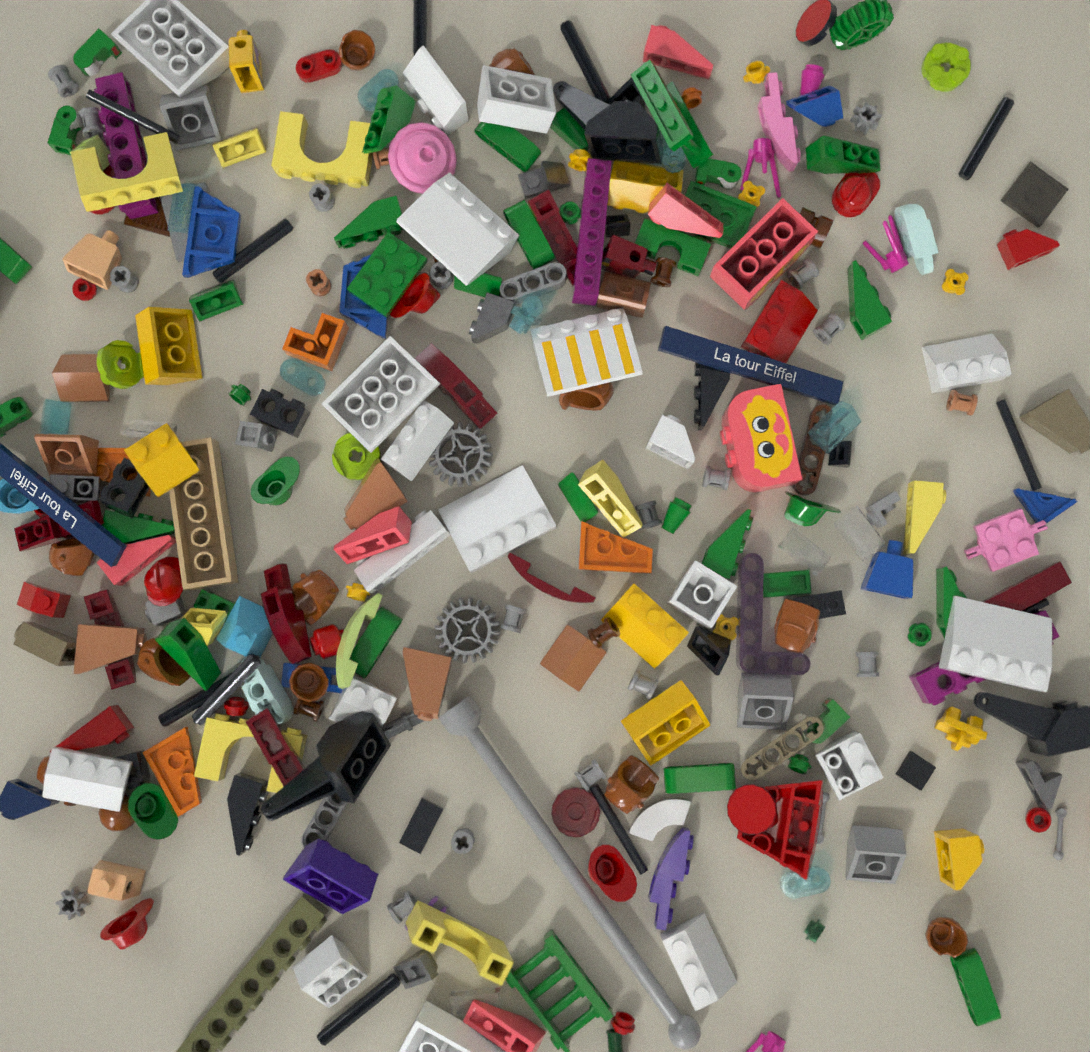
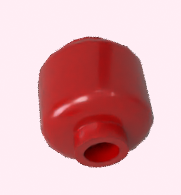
M334 624L315 629L313 637L309 638L315 656L319 655L322 659L336 656L344 629L339 630Z

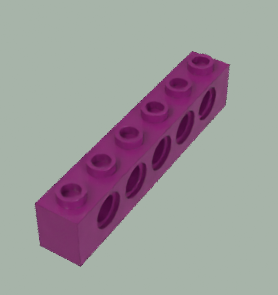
M123 72L95 78L96 88L94 92L114 102L118 100V104L136 113L131 85ZM101 106L98 114L102 124L105 125L106 132H103V137L110 149V154H108L110 166L114 168L115 176H112V178L127 179L134 177L142 172L147 165L140 126ZM123 122L121 126L116 127L118 123ZM124 144H128L126 148L121 149ZM133 165L129 171H125L128 166ZM155 198L118 205L120 211L124 212L130 219L158 213Z
M590 158L587 161L572 303L596 306L598 299L612 161Z
M1046 610L1033 613L1050 618ZM1052 623V645H1053V644H1054V643H1053V640L1056 639V638H1058V637H1060V636H1059V634H1058L1056 628L1054 627V625H1053V623ZM940 661L909 676L922 702L932 703L933 706L946 700L945 696L952 692L958 694L968 689L967 685L973 681L980 683L986 680L971 675L963 677L958 672L939 668ZM941 675H944L946 678V685L943 688L938 685V678Z

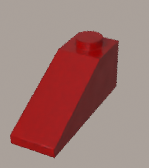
M112 705L55 747L81 750L117 743L118 745L130 737L129 732L135 727L119 705Z

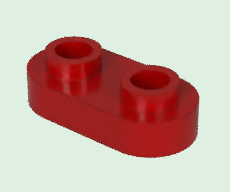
M328 49L300 58L296 63V72L303 82L311 83L338 74L343 64L339 53ZM329 58H332V59H333L332 62L326 63V60H327V59H329ZM306 65L311 66L308 70H304V67Z

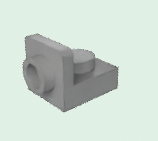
M240 421L235 444L272 452L276 441L277 429L264 424Z
M896 491L865 508L868 512L866 513L867 519L873 526L876 525L877 528H881L887 525L882 513L886 514L896 508L894 503L901 500Z

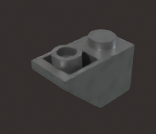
M490 293L486 294L485 299L481 298L477 308V312L480 314L477 321L473 320L469 330V334L472 335V342L478 344L506 331L515 309L514 302Z
M50 474V484L71 501L77 503H86L91 500L99 501L101 477Z

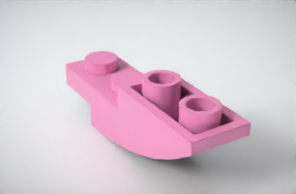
M777 72L768 73L764 82L765 97H761L758 104L759 118L765 137L772 141L774 154L781 164L791 172L794 171L801 159L800 149L796 148L795 143L798 137V129L796 125H793L792 117H785V104H781L780 99L783 93L782 81H778Z

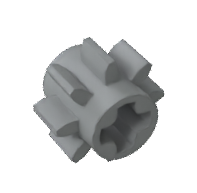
M865 102L862 108L855 107L853 111L855 115L850 119V122L854 123L855 132L859 130L866 135L870 128L874 131L877 129V122L882 117L881 114H877V106L873 107Z
M78 886L72 888L71 892L67 889L61 892L63 899L56 902L60 909L59 915H68V920L75 918L76 914L79 917L84 915L85 910L83 908L91 903L87 901V891H78Z

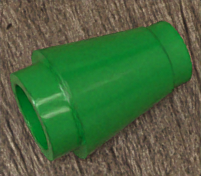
M675 497L669 503L661 528L674 534L690 515L692 505Z

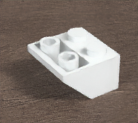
M852 731L832 741L815 755L838 800H842L884 778L859 732Z
M332 935L293 966L301 990L328 1008L339 1002L342 997L368 977L366 971L347 946Z

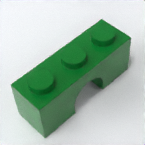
M645 218L635 241V244L648 249L646 257L655 260L661 248L666 246L675 248L680 256L677 269L695 276H699L711 246L701 236L692 237L685 234L684 231L668 229L662 224L658 225L651 219Z

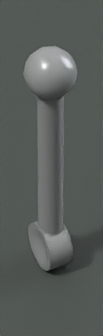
M823 792L817 844H821L824 841L822 830L826 803L830 799L829 794Z
M1057 808L1055 811L1058 817L1057 844L1053 856L1056 860H1062L1064 857L1061 852L1063 818L1066 817L1067 811L1064 808Z

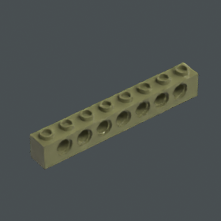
M304 893L176 1052H215L217 1049L222 1051L232 1039L229 1036L230 1032L233 1029L238 1031L248 1019L244 1016L249 1009L255 1011L264 998L260 995L264 990L268 989L271 991L280 980L276 976L280 970L287 971L296 960L293 954L297 949L303 951L312 940L308 937L314 929L318 932L326 923L327 919L324 916L329 910L318 900ZM297 919H302L306 922V930H301L297 927ZM280 940H288L291 944V949H284L280 944ZM265 959H271L275 964V969L267 968L264 962ZM249 979H255L259 984V988H252L249 985ZM233 999L240 1000L243 1008H236L233 1004ZM217 1019L224 1020L226 1028L219 1027ZM201 1039H206L210 1043V1048L202 1046Z

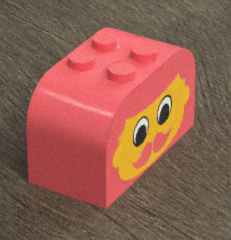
M782 198L713 266L710 278L742 309L746 310L800 258L810 246L818 231Z
M776 384L739 393L725 409L721 421L722 430L720 431L722 445L726 444L728 453L725 454L726 466L731 468L735 482L746 491L763 492L792 486L801 481L802 475L782 385Z

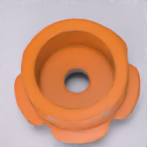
M690 87L682 92L681 96L688 109L695 108L702 103V91Z

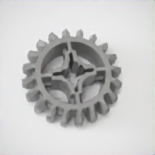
M458 422V429L456 430L452 425L450 431L446 433L435 451L430 455V458H435L429 462L430 467L438 466L433 471L434 475L442 472L440 476V481L442 482L449 477V486H452L455 480H457L458 487H462V480H466L467 485L471 486V477L474 476L475 480L479 482L480 478L477 473L487 474V471L482 468L483 465L491 467V462L485 460V458L493 457L492 452H485V450L492 447L491 443L483 444L487 439L486 434L478 437L481 432L479 428H476L472 433V424L470 423L466 426V430H463L462 422ZM458 437L470 438L476 442L477 446H463ZM449 440H452V450L441 457L444 445ZM457 444L463 453H467L463 455L464 465H462L458 457H454V454H457L456 451H458ZM480 453L478 463L469 471L468 460L475 456V454ZM456 463L460 466L462 473L450 472L443 464Z
M472 597L468 598V605L464 604L463 598H459L460 606L458 607L453 601L450 602L453 610L449 611L444 607L442 611L447 616L445 618L442 616L437 617L439 621L443 622V625H435L436 630H442V634L436 635L435 638H443L445 641L439 644V648L449 647L445 652L446 656L450 655L452 651L455 652L453 656L454 661H457L459 656L463 655V663H467L468 656H471V660L474 663L477 662L476 654L478 653L482 659H485L486 656L483 650L486 649L489 653H492L493 649L488 646L489 643L498 644V641L492 639V636L500 635L501 633L500 631H493V626L500 625L499 621H491L497 614L495 612L489 615L486 613L491 608L489 605L481 609L482 600H478L476 606H474ZM464 610L478 612L475 617L467 622L456 615ZM483 618L488 627L485 640L477 632V626ZM450 621L458 628V635L453 642H451L448 635ZM458 622L467 626L469 623L473 624L471 630L477 639L474 636L469 637L468 634L467 637L463 636L461 638L464 629ZM466 639H471L480 646L472 651L457 648Z

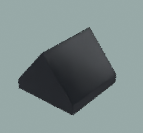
M628 214L606 216V238L613 235L618 237L630 236Z
M852 441L830 442L828 466L849 468Z

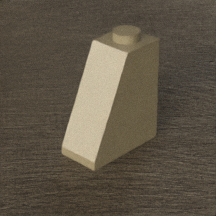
M1069 389L1055 395L1019 417L1022 422L1069 454L1076 451L1082 454L1090 450V421Z
M22 622L17 627L14 634L16 639L13 645L56 666L74 665L77 639L34 622Z

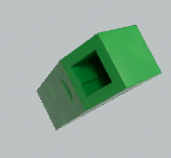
M399 86L380 89L375 110L371 116L370 127L365 137V144L362 150L364 154L381 151L396 136L397 132L410 122L416 101Z
M825 135L805 148L807 170L823 174L881 171L879 149Z
M397 195L372 202L334 237L338 248H352L356 246V243L363 241L368 243L374 242L379 237L385 236L387 232L394 236L401 234L404 229L396 222L402 215Z
M855 260L847 268L849 316L851 324L862 341L886 328L892 320L889 309L883 306L879 300L878 290L869 283L865 268Z
M750 509L745 510L706 548L701 563L727 580L731 576L734 577L738 569L739 563L735 561L738 553L742 554L745 547L744 532L745 530L749 531L753 521V517L750 516Z
M106 510L104 514V524L102 526L124 544L175 534L174 522L162 518L161 523L152 521L153 516L138 513V517L134 516L132 519L110 510Z
M947 566L936 569V624L944 639L953 596L967 598L964 592L959 591L956 585L957 578L954 572L948 569Z
M185 617L170 622L156 637L155 641L205 691L220 676L221 671L202 635Z

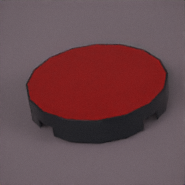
M817 0L811 4L798 21L796 27L797 40L805 46H812L822 41L827 35L825 33L829 27L832 28L835 24L837 7L830 0Z

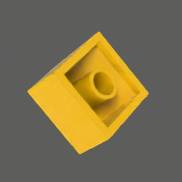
M167 423L124 450L157 497H160L200 471L176 433Z
M964 828L934 831L940 881L955 891L961 890L983 862L984 843L979 835Z

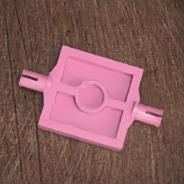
M1019 508L973 526L977 535L978 546L964 550V553L967 554L966 558L968 560L982 555L986 559L990 571L994 572L1038 555L1039 552L1034 541V534L1047 530L1048 527L1044 520L1030 525L1025 518L1023 510Z

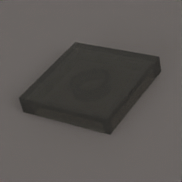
M1030 161L1000 201L1039 228L1069 189Z

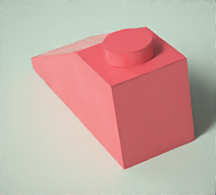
M651 25L642 62H647L650 59L657 66L710 79L713 64L675 31L663 25Z
M668 183L649 204L648 215L658 225L662 224L668 229L717 238L723 235L722 222Z
M399 506L379 513L334 546V551L346 564H350L409 543L412 521Z
M167 535L127 544L117 566L110 567L102 559L96 563L114 585L123 586L176 543V537Z
M476 999L472 1001L463 1020L468 1026L506 1052H537L546 1034L545 1030L527 1018Z

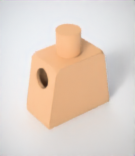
M107 230L102 238L93 234H86L63 257L62 260L67 271L108 290L112 284L110 272L113 268L120 266L122 261L121 253L116 246L119 240L118 235L110 230Z
M100 860L92 870L87 893L118 901L138 896L141 893L146 870Z

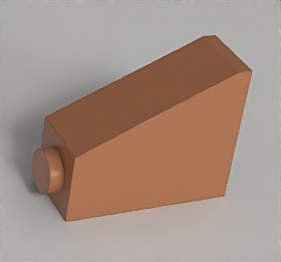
M379 458L374 460L344 509L346 517L343 519L351 530L354 528L357 530L379 513L398 506L400 507L408 502Z
M79 624L74 674L86 673L139 654L142 645L147 641V635L144 634L145 628Z
M404 647L402 652L414 714L424 721L439 719L452 665V657Z

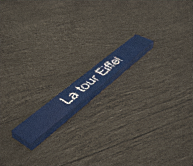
M669 326L663 327L658 351L770 386L781 384L783 390L828 404H839L844 381Z
M0 443V476L110 567L117 566L127 546Z

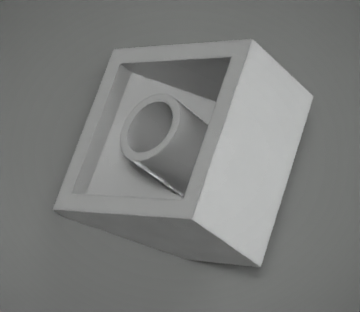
M208 85L201 86L181 98L175 93L161 96L160 109L169 130L180 135L178 143H174L176 151L222 140L216 109Z
M741 673L738 688L737 728L786 730L794 698L791 676Z
M852 825L847 840L846 880L895 884L907 855L902 829Z

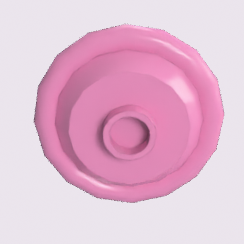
M423 122L406 125L397 132L390 142L388 153L391 172L401 185L412 192L423 194L434 182L449 172L452 175L455 174L457 157L454 145L447 134L435 125Z

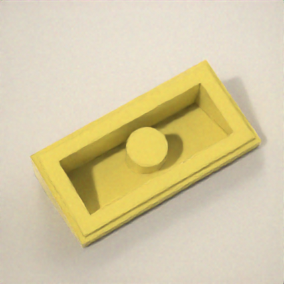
M258 128L213 143V148L222 168L266 152Z

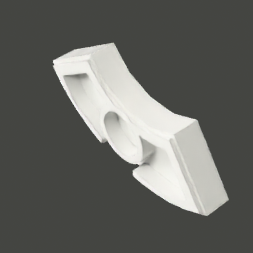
M670 798L652 804L636 817L630 827L629 834L653 841L656 834L664 827L673 824L684 825L691 801Z

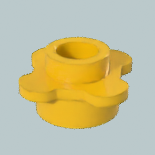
M761 61L750 63L746 67L747 74L743 76L744 82L762 83L765 80L766 74L770 72V67L764 66V63Z
M574 150L569 154L571 160L568 162V166L576 171H585L588 158L592 159V157L585 150Z
M751 181L744 182V189L738 195V199L758 207L761 196L765 194V188L753 185Z
M948 269L945 272L946 278L942 284L943 291L962 295L965 292L964 285L968 280V275L965 272L957 273L953 269Z
M353 583L352 586L346 585L348 590L346 597L365 602L366 597L370 596V593L361 584Z
M720 614L713 632L734 640L737 636L735 629L739 621L736 617L727 618ZM724 625H727V626H728V629H727V630H725V629L723 628Z

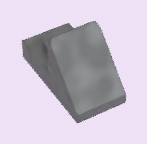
M541 161V168L518 174L525 199L538 196L548 189L552 192L570 186L564 163Z
M1026 758L1015 762L1038 807L1046 810L1051 809L1062 774L1051 772L1042 777L1043 771L1037 762Z
M421 949L393 967L405 989L432 981L439 975L436 971L438 965L431 953L425 949Z

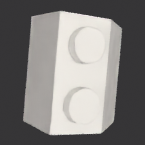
M662 415L646 449L689 469L695 461V456L685 426L680 424V419L672 415L667 417Z
M695 560L677 585L667 604L707 629H710L717 621L737 586Z
M353 676L350 687L343 689L329 719L340 722L363 711L373 713L382 727L397 698L395 694Z

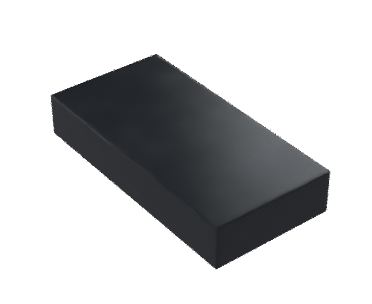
M421 798L399 843L421 854L444 808Z

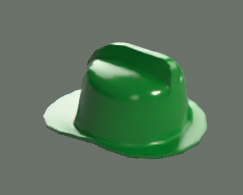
M286 456L273 463L254 481L250 492L252 499L259 504H269L271 506L287 502L292 495L293 484L297 481L300 473L298 461L293 457Z
M785 491L790 497L784 517L800 526L806 527L816 524L826 511L841 512V510L833 506L807 500Z
M145 783L138 786L131 793L128 800L129 813L146 836L155 840L165 839L176 830L178 816L165 792L158 785Z

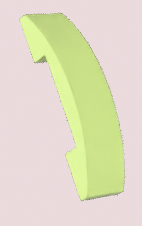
M379 593L369 598L355 611L341 636L336 657V679L338 687L341 689L348 688L351 685L358 663L349 659L363 620L369 621L375 618L383 596Z

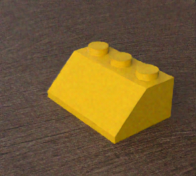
M614 161L607 205L615 209L627 208L639 213H647L649 211V204L666 183L679 192L682 191L684 170L637 162Z
M147 307L135 315L145 385H171L202 379L193 312L191 309Z
M634 583L601 619L604 623V619L610 617L619 628L620 636L618 637L654 669L689 634L683 626Z
M682 680L670 686L667 690L621 720V723L650 766L711 726L696 698Z

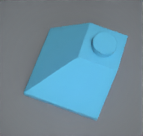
M239 596L216 640L225 648L246 657L252 653L261 657L273 635L264 607Z

